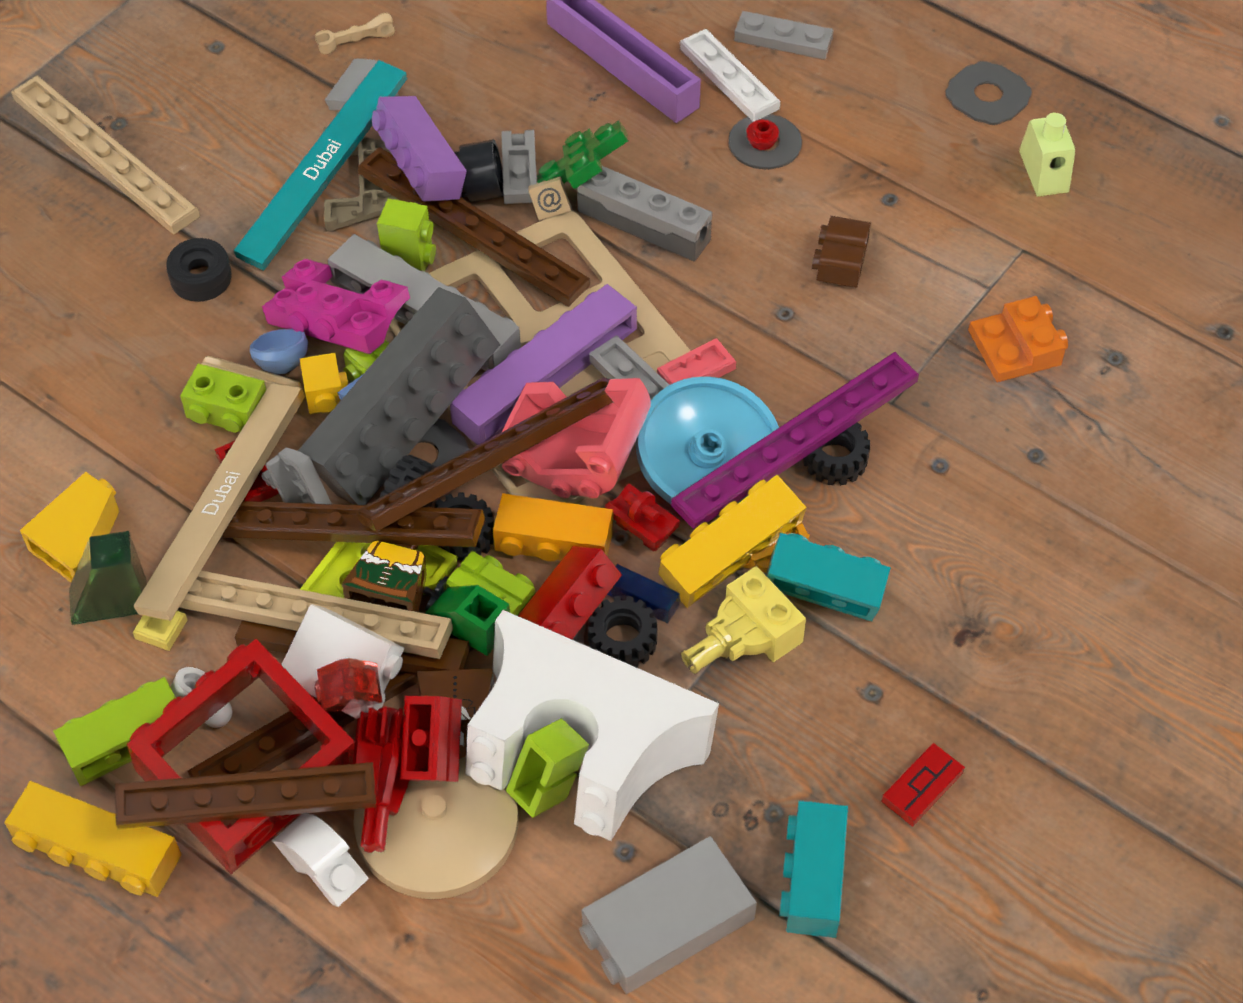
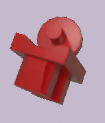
M629 483L619 496L613 501L608 502L604 508L613 509V519L619 527L625 531L629 530L641 539L643 545L651 551H657L668 541V537L680 527V520L655 502V495L649 491L642 493Z

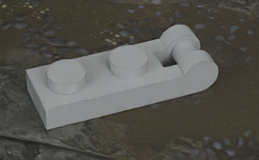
M524 130L522 134H511V131H501L504 204L533 203L528 187L537 184L534 130Z

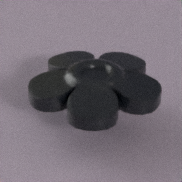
M448 576L440 580L435 590L427 586L424 588L423 593L431 597L426 605V612L446 590Z

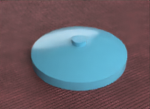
M687 378L667 386L651 400V407L635 443L637 460L649 485L657 494L671 504V498L778 429L779 426L765 403L747 388L722 378Z

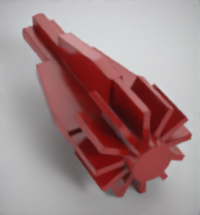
M384 706L376 710L370 707L368 713L361 711L357 720L353 764L373 762L376 807L365 808L360 847L364 848V851L368 853L385 851L389 815L395 816L398 814L410 781L400 779L403 720L406 718V715H403V709L400 708L395 709Z

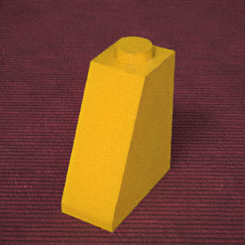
M85 472L20 529L28 551L80 590L87 585L119 514V508L114 497L116 495L115 489L105 479L100 478L97 480Z

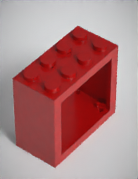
M254 639L247 646L242 644L235 648L229 654L227 662L217 671L210 670L203 674L195 683V689L184 698L178 696L170 701L163 709L162 716L152 724L145 723L138 727L132 733L130 742L127 743L134 769L144 781L181 778L162 757L250 684L260 678L322 743L320 746L321 750L300 768L353 764L355 741L257 639ZM301 814L243 818L233 825L230 823L228 826H225L221 821L184 824L221 865L232 874Z

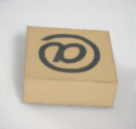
M561 176L528 187L539 220L571 211V205Z

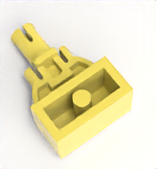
M755 566L726 586V598L719 607L717 617L706 623L705 628L708 636L688 650L683 651L681 657L687 667L693 664L690 667V671L694 674L719 657H729L731 661H735L742 655L765 653L772 662H775L803 643L806 618L768 577Z

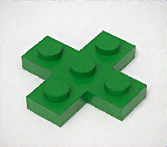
M618 120L612 125L611 123H606L598 128L594 134L589 128L583 133L578 131L569 136L565 141V145L562 146L564 157L557 162L551 160L540 168L539 174L536 175L537 184L561 176L563 184L569 181L571 186L576 189L602 171L601 159L628 142L627 132L621 122Z

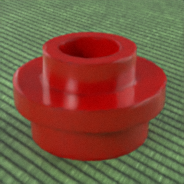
M756 120L748 125L746 136L752 147L758 150H767L772 148L778 140L779 128L772 121Z

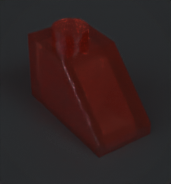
M345 658L317 669L318 680L315 682V694L324 710L342 711L383 703L377 663Z

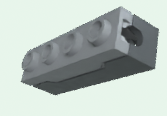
M602 166L600 173L577 187L578 212L694 262L711 240V211Z

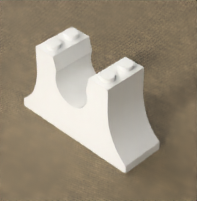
M502 610L495 620L493 673L497 681L488 697L468 723L466 775L472 777L476 782L482 785H490L502 791L509 784L527 736L562 718L589 744L579 774L574 824L591 835H599L611 841L634 803L651 785L676 770L705 763L711 751L719 703L505 610Z

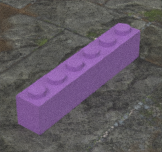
M546 0L547 24L672 121L678 123L700 108L701 79L596 0Z
M608 284L597 292L590 293L582 303L571 311L563 313L558 321L546 330L539 331L531 341L520 349L512 351L503 362L495 368L485 371L480 379L468 388L463 389L450 404L452 424L477 445L500 434L526 383L554 382L559 388L591 364L589 353L617 335L623 340L637 329V307Z

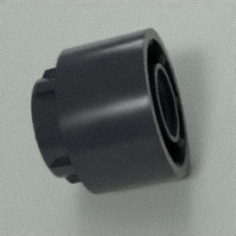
M495 140L460 145L459 151L454 153L467 171L460 197H468L470 202L503 197V168Z

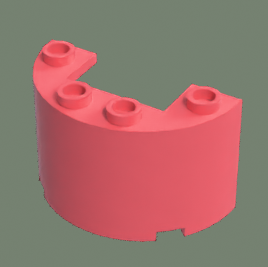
M640 378L610 379L605 392L614 403L603 407L503 462V470L510 475L522 476L537 485L550 489L553 494L561 498H569L570 495L598 498L599 495L609 492L614 488L651 407L650 395ZM554 382L526 383L502 432L566 398V395Z

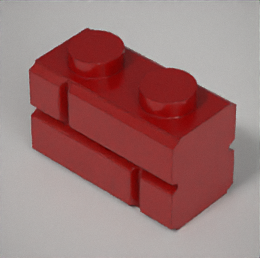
M405 696L404 714L406 718L403 720L401 780L458 782L462 699L442 696Z

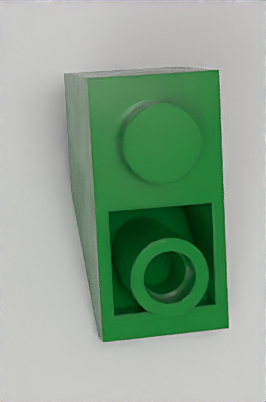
M479 585L448 587L425 614L450 618L453 625L451 634L460 640L469 641L471 647L488 656L494 649L495 620L502 610L510 613V604Z

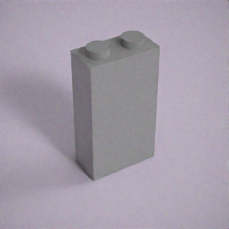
M709 836L583 908L582 926L579 928V931L587 947L590 950L597 948L604 959L601 962V966L608 980L613 985L619 983L627 995L754 920L757 902L715 841Z

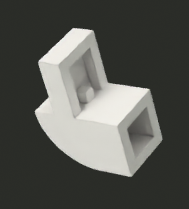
M302 813L272 840L297 872L308 874L333 906L339 907L369 879L348 853L349 846L329 825L315 815Z

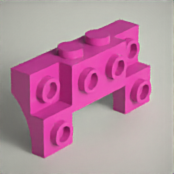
M303 259L282 276L285 289L277 292L272 299L262 306L268 324L284 329H293L296 332L301 331L307 336L371 354L384 343L392 319L402 305L410 299L407 286L386 280L374 283L364 294L325 284L333 277L330 265L310 259Z

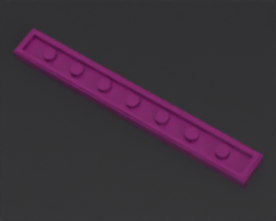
M893 352L671 498V506L693 529L704 522H709L718 516L720 511L730 502H739L748 496V491L757 482L763 479L768 482L774 476L781 474L917 383L919 374L896 352Z

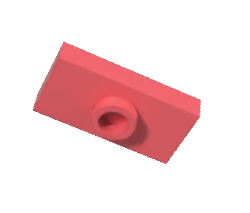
M715 338L658 367L657 373L669 385L692 377L720 378L736 369V360L719 340Z

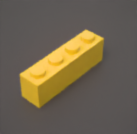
M778 475L768 482L764 479L757 482L748 491V496L739 503L736 501L730 502L720 511L718 519L711 524L707 522L700 524L690 534L688 541L681 546L678 544L672 545L661 555L658 575L686 608L690 607L749 562L752 554L764 550L775 543L780 532L787 534L803 521L807 507Z
M32 781L28 783L4 822L12 836L11 841L17 847L27 852H34L35 849L45 852L51 860L62 866L68 867L71 863L84 868L88 875L97 880L106 881L108 877L118 881L125 890L139 896L145 892L158 897L182 856L175 837L150 827L117 829L116 814Z

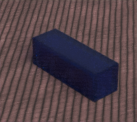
M617 564L615 567L622 576L607 595L611 597L620 596L621 600H626V597L630 596L633 597L634 603H637L640 599L645 602V609L650 607L653 610L654 617L669 623L680 606V593Z

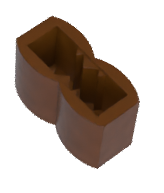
M831 215L828 225H821L818 245H823L822 250L815 249L812 269L818 270L817 281L858 287L867 250L871 222Z

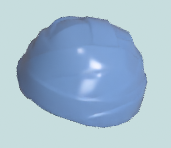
M293 329L272 330L260 335L253 341L249 351L256 365L260 366L264 371L272 374H284L299 366L300 358H304L307 353L308 340L305 333L301 331L296 332Z

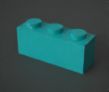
M780 532L772 552L766 576L783 594L872 622L880 609L891 567L882 565L879 560L872 557H857L847 554L843 549L834 545L822 546L809 542L806 537L800 534H784Z
M799 800L797 815L788 816L786 840H794L793 853L785 852L783 877L791 878L790 891L781 892L779 916L787 917V933L829 938L837 937L841 912L848 806Z

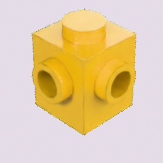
M330 353L300 358L309 414L332 411L341 401L337 392L348 385L346 371L339 372L336 354Z

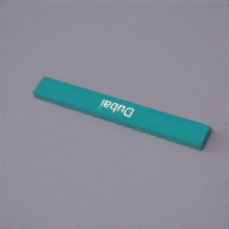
M381 60L376 62L234 249L236 258L263 271L266 269L373 126L372 114L377 108L379 97L395 96L406 82L407 73Z

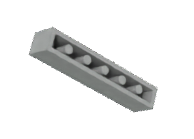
M353 234L327 259L333 275L331 282L343 289L364 294L374 283L380 280L407 286L410 299L402 305L394 316L395 319L405 325L438 287L465 297L501 344L481 367L485 371L495 368L512 351L521 348L519 326L511 319L499 316L490 311L483 303L474 302L462 295L456 288L446 286L435 280L426 271H419L407 264L401 257L393 256L380 249L373 241H366Z

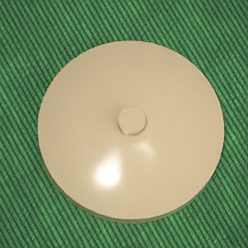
M465 756L459 759L458 782L409 781L398 814L395 816L389 815L384 852L374 851L368 853L364 851V848L360 847L365 808L355 809L354 831L357 845L370 871L381 882L395 891L423 899H443L458 896L488 881L508 859L518 832L517 802L506 792L507 786L501 791L490 785H482L466 775Z

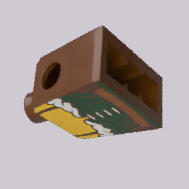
M378 540L372 542L342 584L344 598L419 612L427 575L425 554L417 551L419 545L390 544Z

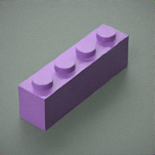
M416 96L379 97L377 108L372 114L373 128L379 133L386 148L390 150L399 168L403 170L411 186L416 190L422 201L460 199L467 171Z

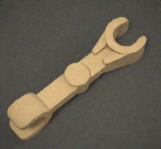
M382 13L367 22L366 25L352 26L348 30L337 33L322 30L316 33L315 38L322 54H329L336 49V45L350 41L356 42L367 36L390 37L395 33V29L392 25L391 15Z

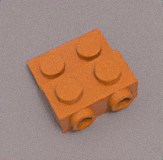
M1037 296L1004 304L1001 314L971 321L968 329L997 383L1062 365L1065 350L1068 348L1066 333L1062 329L1056 330L1052 324L1053 313L1051 307L1047 303L1041 304Z

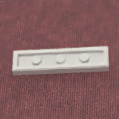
M707 29L680 41V50L752 121L759 120L780 109V100Z

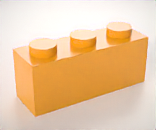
M502 493L493 527L494 549L511 556H533L545 561H561L572 546L601 548L608 556L613 534V509Z

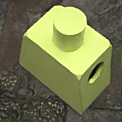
M1050 113L1046 118L1029 121L1019 152L1036 196L1069 192L1075 146L1066 127V118L1060 113Z

